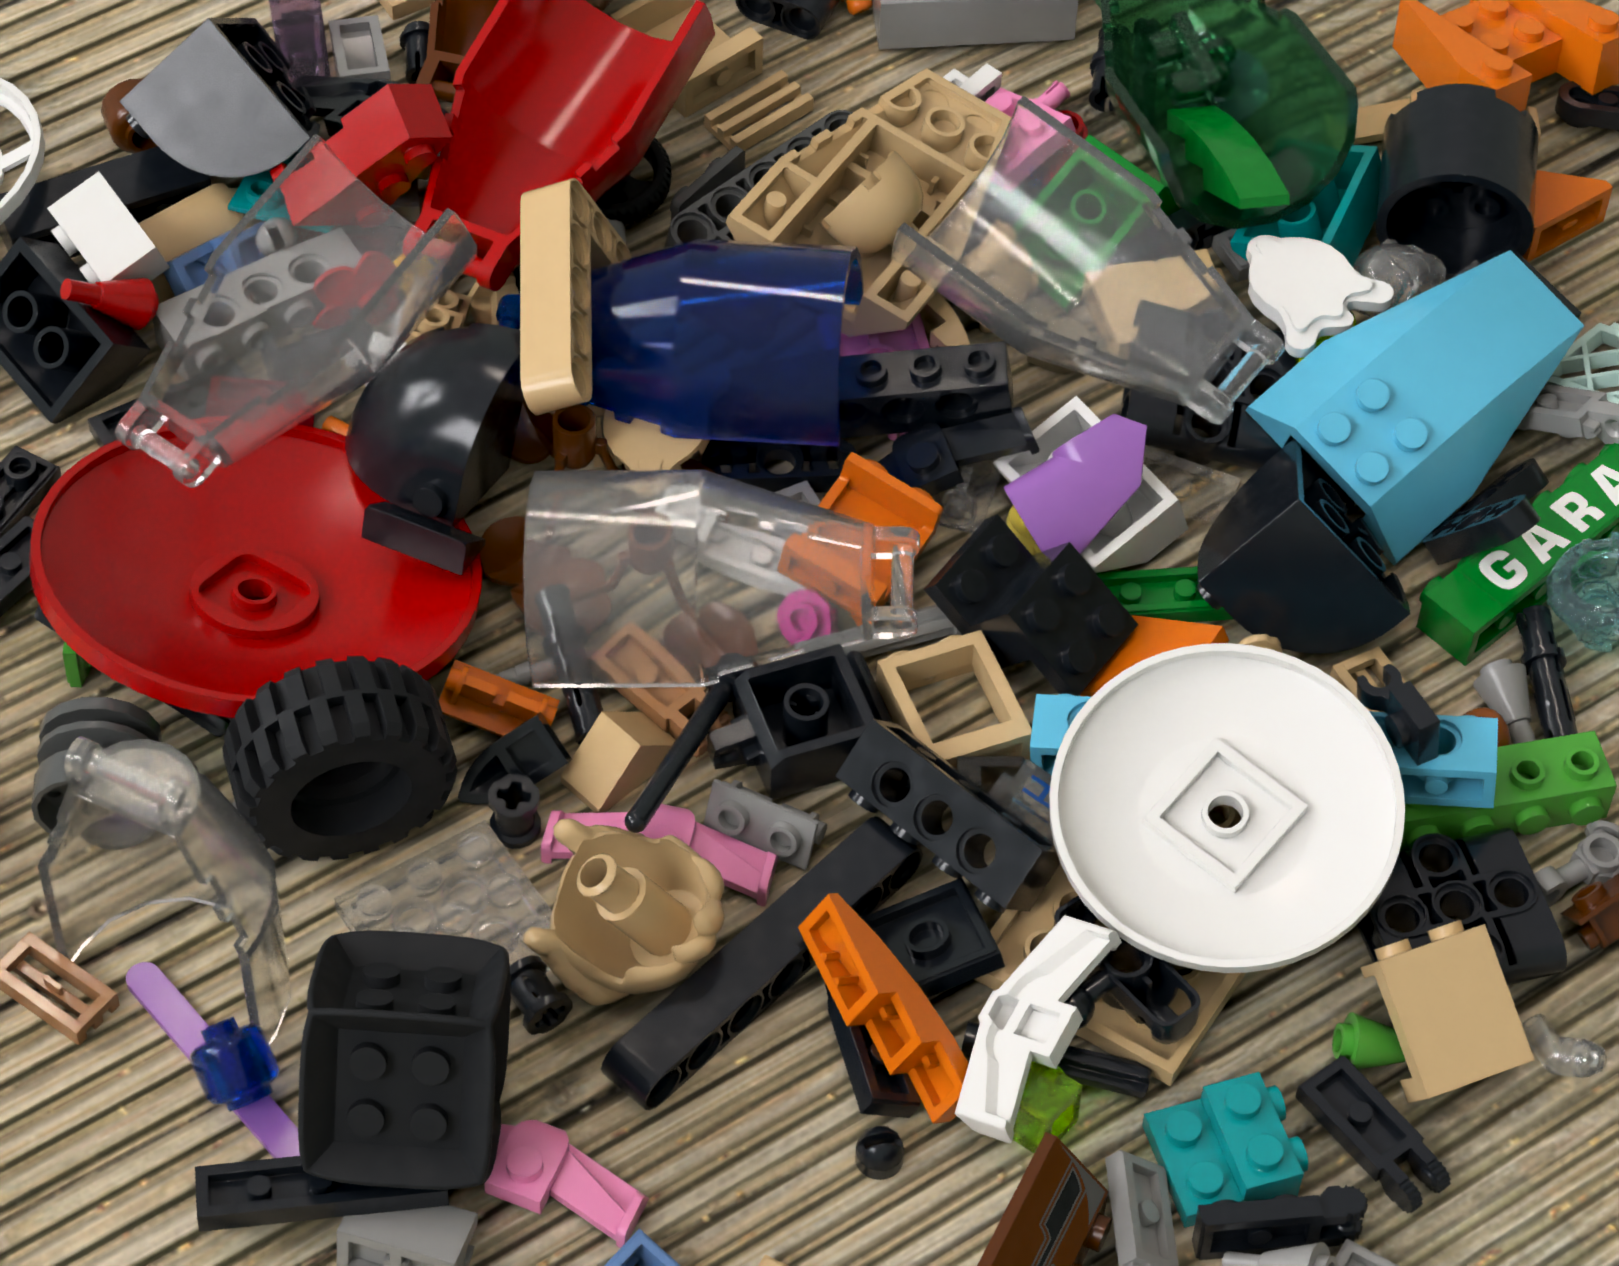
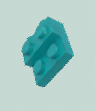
M1260 1072L1203 1086L1201 1099L1144 1114L1142 1127L1158 1165L1163 1166L1166 1170L1168 1190L1184 1228L1195 1225L1198 1205L1212 1204L1225 1199L1237 1202L1266 1200L1284 1194L1298 1197L1303 1172L1308 1171L1309 1167L1307 1152L1300 1137L1288 1138L1281 1121L1286 1119V1107L1283 1096L1276 1085L1265 1086Z

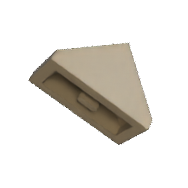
M601 711L573 755L572 760L561 774V783L595 813H605L654 774L676 740L643 712Z

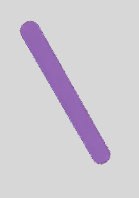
M141 962L133 965L126 974V983L129 991L273 1158L300 1156L298 1128L164 973L155 964L150 962Z

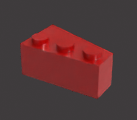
M387 84L342 117L340 120L343 129L323 143L322 138L316 136L305 144L308 154L291 167H287L285 163H280L271 169L270 174L289 223H356L358 226H369L383 219L389 207L400 195L410 189L411 183L427 166L436 160L437 154L453 138L432 85Z

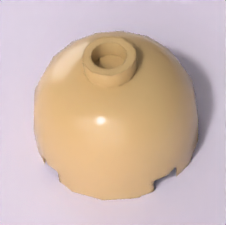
M894 151L819 224L837 242L854 252L874 254L889 244L897 252L919 230L913 224V221L923 207L924 194L920 181L905 160Z

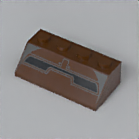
M1045 1132L977 1266H1083L1082 1263L1089 1249L1095 1252L1101 1250L1113 1220L1104 1215L1109 1191L1057 1136Z

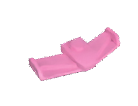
M665 804L660 805L647 827L642 832H639L652 839L662 838L667 835L677 837L702 858L710 861L720 871L724 886L757 899V905L766 906L779 858L776 854L769 851L765 852L696 822L694 814L689 809ZM552 810L541 843V861L551 864L553 859H570L573 855L554 836L553 827L560 819H574L585 826L604 825L628 830L624 823L628 812L564 813L562 810Z
M538 1120L521 1121L515 1126L501 1124L494 1167L490 1177L484 1183L486 1194L540 1215L551 1196L614 1239L616 1246L619 1248L630 1239L649 1197L569 1144L568 1135L562 1129Z

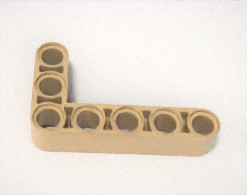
M576 178L527 191L521 195L520 381L525 402L534 415H542L590 401L592 398L591 296L633 285L635 281L634 263L627 245Z

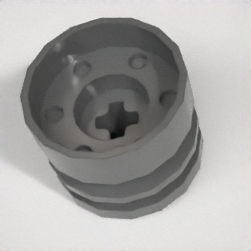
M81 697L61 702L49 710L40 724V745L37 750L39 767L34 776L31 803L34 820L46 832L64 841L86 846H113L133 841L148 832L155 820L158 789L155 776L160 766L159 753L162 744L160 724L149 712L130 702L108 697Z

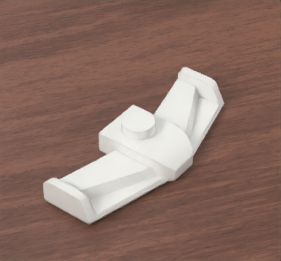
M1064 915L1002 986L992 991L978 1016L980 1025L954 1113L972 1130L1006 1143H1012L1015 1134L1013 1128L1031 1062L1033 1061L1054 1069L1057 1068L1083 1021L1077 1007L1064 1002L1110 950L1115 951L1122 943L1117 931Z

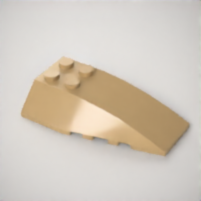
M926 68L881 95L878 104L868 110L862 107L848 115L846 123L832 132L825 129L812 137L810 145L797 152L793 149L781 156L727 216L726 225L762 286L846 336L853 337L905 330L957 268L1013 118ZM896 151L914 171L924 194L923 207L913 221V224L919 230L897 252L890 244L874 254H860L846 249L819 223Z

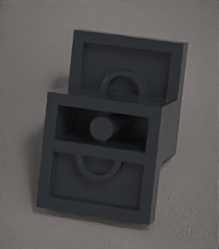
M998 514L985 519L924 588V591L962 635L982 630L1001 669L1031 660L1059 694L1079 696L1138 626V623L1070 542L1031 555Z

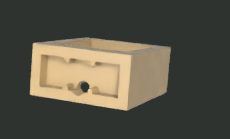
M982 630L965 635H951L938 643L912 651H897L887 658L877 661L876 686L893 723L899 724L970 780L978 782L1030 766L1032 728ZM973 671L999 724L933 744L907 691Z

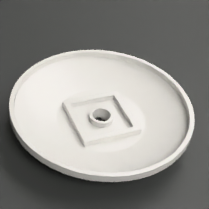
M1211 643L1185 646L1142 660L1108 681L1086 702L1065 733L1057 752L1051 776L1049 811L1053 842L1060 864L1082 902L1106 927L1117 931L1120 938L1135 948L1155 958L1178 966L1209 972L1248 973L1274 969L1312 956L1335 943L1367 915L1385 889L1398 859L1404 833L1405 799L1399 766L1384 732L1368 709L1337 680L1315 666L1275 650L1253 645ZM1227 805L1239 812L1241 821L1233 827L1222 828L1210 820L1208 813L1216 806Z

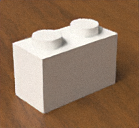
M99 171L47 208L59 224L51 232L68 255L71 256L79 251L87 261L79 270L89 283L94 284L101 281L148 278L152 281L170 268L158 249Z

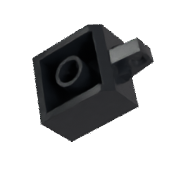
M841 644L746 669L733 681V714L735 719L730 721V725L708 732L707 751L715 770L742 764L756 766L766 792L773 800L841 781L835 775L871 719H874Z

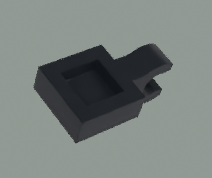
M1391 664L1383 666V682L1385 687L1372 686L1364 675L1357 677L1358 700L1368 709L1383 711L1388 714L1384 722L1392 743L1397 748L1404 747L1417 766L1437 758L1440 720L1410 681L1403 683L1399 670Z

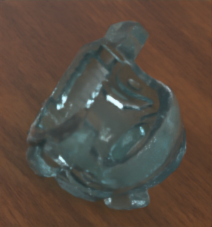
M1612 532L1611 538L1593 541L1588 538L1575 544L1559 558L1546 579L1547 604L1551 606L1559 619L1577 636L1578 641L1584 643L1586 648L1596 651L1611 652L1612 643L1619 640V532Z

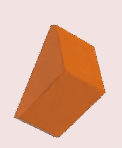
M1537 170L1534 233L1532 242L1522 257L1529 262L1602 223L1613 186L1606 180Z

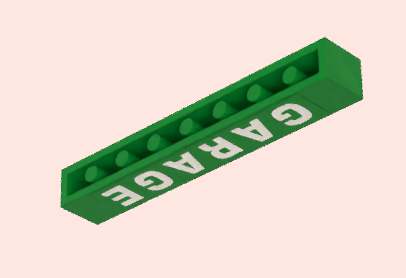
M1618 443L1605 444L1599 456L1589 464L1581 462L1575 466L1560 487L1553 492L1549 490L1542 492L1532 503L1541 519L1526 533L1506 544L1463 557L1456 569L1445 578L1441 576L1433 578L1420 594L1419 601L1422 605L1416 627L1466 666L1517 625L1515 617L1518 612L1523 613L1522 609L1532 605H1542L1619 542Z

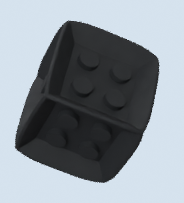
M352 931L332 935L325 940L318 953L308 987V1014L303 1030L300 1055L298 1141L303 1170L306 1173L341 1183L433 1190L475 1187L482 1185L488 1180L494 1167L500 1137V1098L505 1082L509 1044L511 976L509 953L505 947L469 937L399 931Z

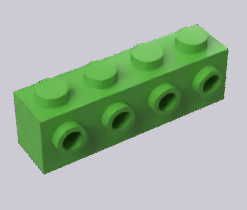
M1595 730L1497 747L1494 809L1405 804L1404 833L1400 851L1412 849L1413 843L1419 837L1431 833H1439L1451 839H1457L1509 827L1514 833L1531 835L1549 827L1572 823L1582 826L1593 823L1601 818H1606L1617 784Z

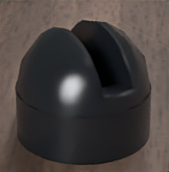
M874 1126L866 1129L856 1144L855 1162L858 1169L865 1176L876 1180L891 1178L900 1171L904 1159V1145L898 1133L888 1126Z

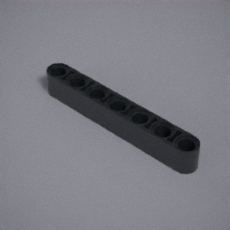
M874 816L869 818L623 1035L606 1054L602 1062V1073L645 1110L650 1111L658 1107L816 965L798 926L829 893H838L861 918L870 915L913 876L923 857L922 850L898 837L890 829V825L880 817Z

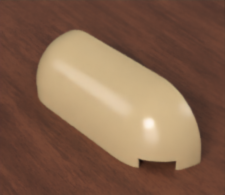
M216 183L138 224L165 261L168 262L249 220L257 218V216L228 210V204L238 188H228L225 183ZM164 273L151 281L158 294L159 303L175 297Z

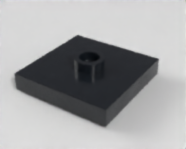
M963 878L956 879L862 917L899 960L927 998L1005 967L1001 952Z

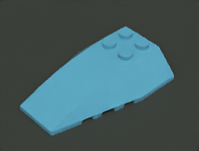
M1509 250L1323 341L1251 403L1245 411L1281 448L1293 439L1301 445L1366 513L1362 519L1383 549L1384 553L1382 554L1395 566L1419 545L1426 536L1446 521L1473 496L1575 341L1584 324Z

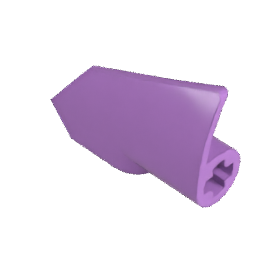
M1112 414L1062 444L1052 453V458L1004 486L1009 499L1041 552L1070 542L1081 555L1138 490L1142 481L1147 425Z

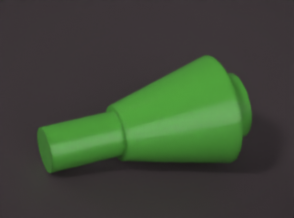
M1350 1012L1344 1023H1338L1335 1027L1332 1039L1334 1057L1338 1059L1341 1056H1345L1358 1070L1406 1061L1396 1032L1390 1026Z

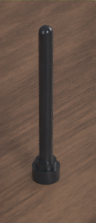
M732 650L722 652L710 667L707 674L709 691L625 816L624 823L629 831L639 833L647 827L727 703L733 701V681L746 669L756 667L745 654Z

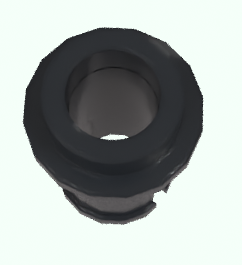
M414 21L407 24L400 35V46L406 54L405 74L406 81L409 84H416L426 60L429 23L425 21Z

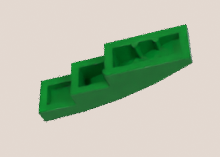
M1215 105L1167 110V130L1185 139V159L1203 168L1204 190L1238 209L1290 205V194L1272 162L1255 139L1232 116Z

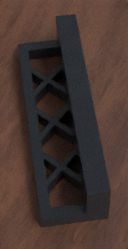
M300 1156L195 1167L196 1208L199 1232L449 1206L448 1190L367 1186L326 1180L306 1173L303 1170Z

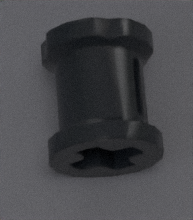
M520 774L506 775L501 780L495 781L488 791V805L494 811L490 818V833L493 839L503 847L510 849L524 848L537 840L541 832V818L537 812L540 804V793L538 787L533 784L529 777Z
M535 955L523 957L510 965L511 998L524 1015L523 1026L531 1035L544 1034L556 1028L566 1019L573 1008V1002L564 992H558L546 976L547 965L539 956Z

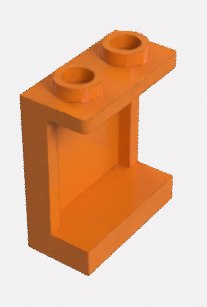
M851 452L844 461L840 476L800 531L793 529L782 544L775 571L805 590L819 594L828 604L859 623L872 622L935 535L943 507L935 502L933 497L925 490L918 487H910L890 475L885 467L877 461L864 459Z

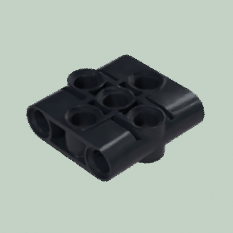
M1142 300L1133 329L1139 328L1135 342L1132 341L1129 350L1120 416L1148 426L1147 446L1174 451L1175 455L1182 462L1191 466H1203L1213 460L1253 470L1260 469L1282 448L1245 410L1256 400L1252 394L1261 396L1295 366L1296 358L1289 355L1285 349L1283 332L1242 323L1233 311L1226 308L1215 307L1206 310L1202 314ZM1207 337L1217 339L1222 345L1211 342ZM1149 371L1160 373L1164 379L1153 377ZM1200 382L1210 384L1216 391L1205 389ZM1193 428L1203 430L1210 438L1199 436Z
M1509 827L1457 839H1451L1439 833H1431L1419 837L1413 843L1412 849L1399 852L1391 878L1381 896L1367 915L1357 924L1372 962L1378 961L1375 949L1406 938L1409 939L1412 949L1430 943L1427 931L1457 921L1447 917L1453 916L1459 920L1461 919L1464 930L1485 924L1507 985L1563 973L1567 966V952L1562 934L1514 831ZM1502 903L1511 905L1512 907L1504 906ZM1392 928L1401 929L1405 931V933L1395 931Z

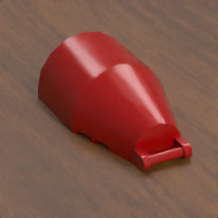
M499 0L456 70L453 81L456 92L451 112L445 113V119L453 138L441 150L440 156H437L433 162L421 214L405 240L403 247L404 256L420 264L430 261L477 279L478 285L491 291L500 290L511 272L520 266L521 195L524 192L576 178L593 201L596 202L628 176L639 164L715 36L712 17L706 4L696 0L674 39L669 41L651 37L621 24L589 4L586 0ZM441 239L448 245L440 243Z

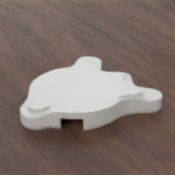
M1261 235L1250 240L1247 245L1246 258L1250 264L1248 273V294L1250 299L1264 316L1281 328L1284 334L1285 349L1289 355L1295 358H1304L1315 349L1316 342L1320 337L1335 336L1352 328L1354 317L1349 312L1350 310L1383 312L1391 306L1394 294L1391 285L1361 275L1351 266L1343 254L1324 242L1305 237L1280 238L1271 235Z

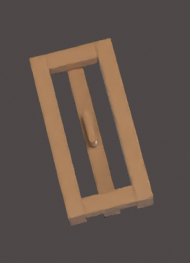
M30 931L0 959V990L79 1046L87 1039L86 1031L90 1027L96 1030L104 1022L102 1015L107 1010L113 1013L120 1006L117 992ZM30 955L94 1000V1002L88 1006L64 989L56 980L48 975H44L23 959ZM13 971L76 1015L77 1018H73L10 972Z

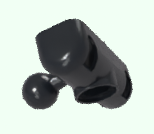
M1076 896L1055 912L1054 926L1064 915L1095 924L1097 918L1082 902L1080 897ZM1120 938L1122 943L1115 951L1110 950L1089 974L1090 977L1083 981L1064 1002L1077 1007L1083 1021L1078 1030L1087 1026L1093 1017L1095 1003L1102 998L1109 1006L1125 1010L1137 1023L1145 1024L1151 1030L1152 1038L1155 1041L1167 1045L1180 1041L1193 1029L1198 1019L1201 1000L1197 991L1168 962L1155 958ZM1118 970H1129V971H1132V972H1131V973H1124V972H1120V971H1118ZM1178 988L1185 992L1191 1003V1007L1179 1016L1169 1007L1177 994Z

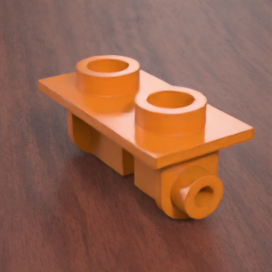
M456 659L438 700L444 715L500 737L506 735L539 712L543 714L551 726L560 700Z

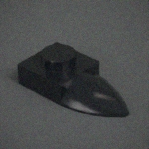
M539 712L493 742L476 758L461 783L458 799L464 803L488 804V791L495 781L501 780L504 776L520 774L529 777L535 785L569 763L572 758L543 714Z

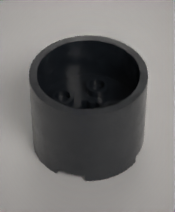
M1445 84L1427 88L1417 92V100L1409 103L1396 114L1391 113L1386 121L1382 144L1376 233L1380 245L1388 256L1400 266L1413 273L1447 281L1474 260L1510 246L1523 256L1532 242L1534 233L1538 130L1527 110L1520 112L1507 102L1496 98V90L1472 84Z

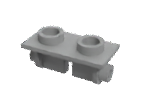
M714 779L703 825L765 852H772L779 857V860L806 871L814 843L819 845L827 830V823L819 820V814L815 812L809 814L785 803L782 805L773 803V798L742 786V782L734 780L730 784L726 781Z

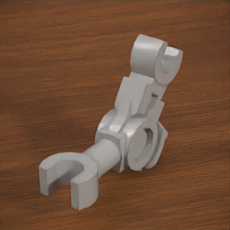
M1597 820L1587 824L1585 828L1586 838L1578 844L1569 863L1557 869L1553 866H1547L1534 874L1549 907L1555 904L1569 888L1582 881L1587 885L1598 881L1604 884L1619 873V826L1617 824L1604 820Z

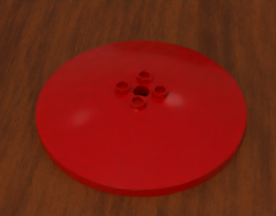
M245 418L199 419L153 427L124 436L85 456L57 480L41 502L33 523L29 556L32 586L43 614L66 644L91 666L113 680L151 698L191 711L226 718H235L236 712L247 698L252 700L256 698L255 695L258 688L267 682L272 681L276 683L284 678L285 672L300 667L301 670L316 666L315 661L332 658L334 662L346 661L347 656H364L368 661H375L377 657L390 659L397 663L399 667L404 664L422 675V678L426 681L429 680L455 657L473 628L481 595L482 566L480 554H478L463 575H458L362 538L364 511L367 506L373 503L389 501L372 491L353 471L346 456V436L305 425ZM464 518L455 526L457 529L472 534Z

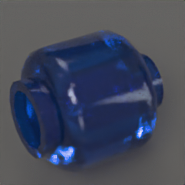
M233 1016L200 1031L205 1042L193 1049L190 1054V1063L209 1103L214 1105L226 1104L228 1111L231 1112L254 1103L274 1092L270 1083L279 1076L280 1067L261 1026L250 1023L238 1027Z

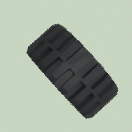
M347 656L346 661L334 662L332 658L315 661L316 666L301 670L300 667L285 672L282 680L276 683L269 681L258 688L255 695L256 698L253 700L247 698L238 708L235 718H232L224 736L223 758L243 828L249 832L250 837L265 848H270L278 855L288 858L293 854H297L302 860L318 861L320 857L330 856L332 860L347 859L349 854L363 851L365 855L380 850L379 845L389 841L395 844L408 837L409 830L415 826L423 827L432 819L434 809L440 810L447 801L456 780L458 771L456 767L457 759L436 691L428 681L422 678V675L404 664L399 667L394 661L377 657L375 661H368L364 656Z

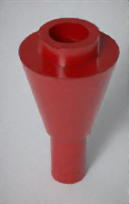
M67 278L62 282L60 288V295L63 300L89 304L92 308L135 330L144 328L155 317L159 305L158 294L154 289L153 283L148 278L101 281L94 284Z

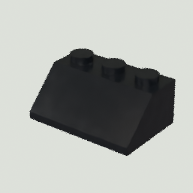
M19 237L0 262V365L49 422L58 424L119 390L151 349L131 327L92 308L89 304L63 300L61 298L60 288L65 279L88 281L79 270V267L59 244Z

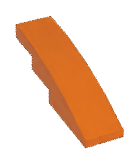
M829 893L798 926V929L846 1026H866L890 1075L908 1073L933 1124L951 1122L956 1117L954 1113L969 1064L924 992L882 939L838 893Z

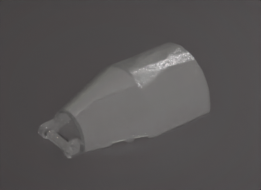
M1025 96L1017 102L1004 135L984 169L942 223L925 238L904 222L898 228L894 239L892 259L1020 353L1168 402L1190 407L1213 424H1222L1234 410L1233 402L1266 364H1274L1285 350L1281 338L1253 318L1213 266L1206 267L1190 246L1192 238L1183 227L1177 230L1160 208L1163 201L1150 186ZM1237 346H1239L1247 354L1218 387H1215L1211 382L1226 364Z
M314 134L209 257L204 267L209 276L198 298L188 299L182 311L187 320L176 342L167 341L139 399L119 421L115 431L117 440L131 450L141 449L173 470L175 479L187 487L195 488L201 485L217 466L227 468L373 380L477 257L476 242L458 215L449 208L445 210L427 233L411 224L377 197L346 167L323 138ZM162 425H165L188 446L182 451L156 434V432Z
M707 470L535 471L528 494L523 556L526 647L533 688L705 687L719 683V676L750 667L753 668L770 663L771 661L836 644H841L843 648L871 639H904L912 637L918 631V613L913 609L914 556L920 550V534L911 527L874 526L872 523ZM876 559H892L890 606H874Z
M79 736L73 741L65 757L64 768L68 788L56 817L58 820L57 825L47 840L49 846L38 864L57 951L74 962L82 949L111 921L146 905L193 901L214 906L213 910L218 919L228 923L231 920L239 934L233 946L239 954L254 1050L265 1054L278 1033L291 1000L288 952L273 858L254 827L185 754L170 744L149 739L120 741L102 749L99 743Z

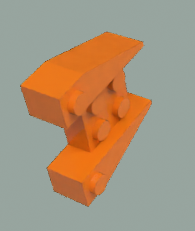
M1400 0L1392 47L1426 88L1445 84H1472L1496 90V98L1507 102L1521 112L1526 110L1531 83L1556 72L1569 81H1574L1591 95L1599 93L1612 85L1619 84V16L1615 12L1584 0H1470V3L1439 15L1417 0Z

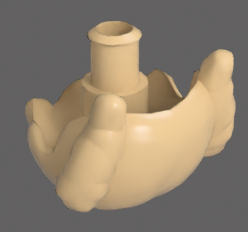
M560 819L554 825L555 838L567 847L573 855L566 864L560 879L550 917V928L530 927L523 936V942L530 950L540 955L542 961L550 967L552 973L566 988L575 992L583 1001L591 1006L615 1003L629 994L660 991L675 985L686 978L700 960L712 952L716 945V934L722 928L724 922V911L720 901L724 892V881L720 871L710 861L702 858L690 846L672 835L652 839L642 833H633L612 826H585L574 819Z

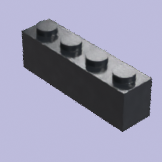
M157 146L35 183L22 204L0 225V235L7 251L11 249L19 237L56 243L65 251L51 232L59 224L47 208L98 171L137 223L210 186L211 178L209 175L183 166ZM8 192L0 194V201ZM77 251L69 257L73 258L81 255V253Z

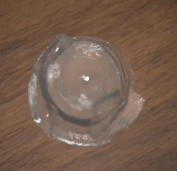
M1385 239L1381 245H1376L1366 250L1357 257L1352 266L1363 276L1391 285L1394 294L1391 306L1388 309L1411 299L1417 291V295L1446 282V268L1437 256L1424 252V250L1415 245L1398 244L1393 239ZM1357 311L1360 315L1363 314L1369 319L1382 313Z

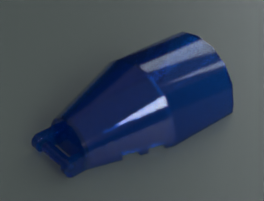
M694 239L591 269L592 398L589 402L581 403V405L588 406L590 404L613 411L615 420L631 424L633 419L637 418L660 425L661 434L674 438L839 446L841 439L839 368L844 304L860 305L864 295L862 262L857 246ZM508 294L499 300L496 317L500 326L520 329V294Z

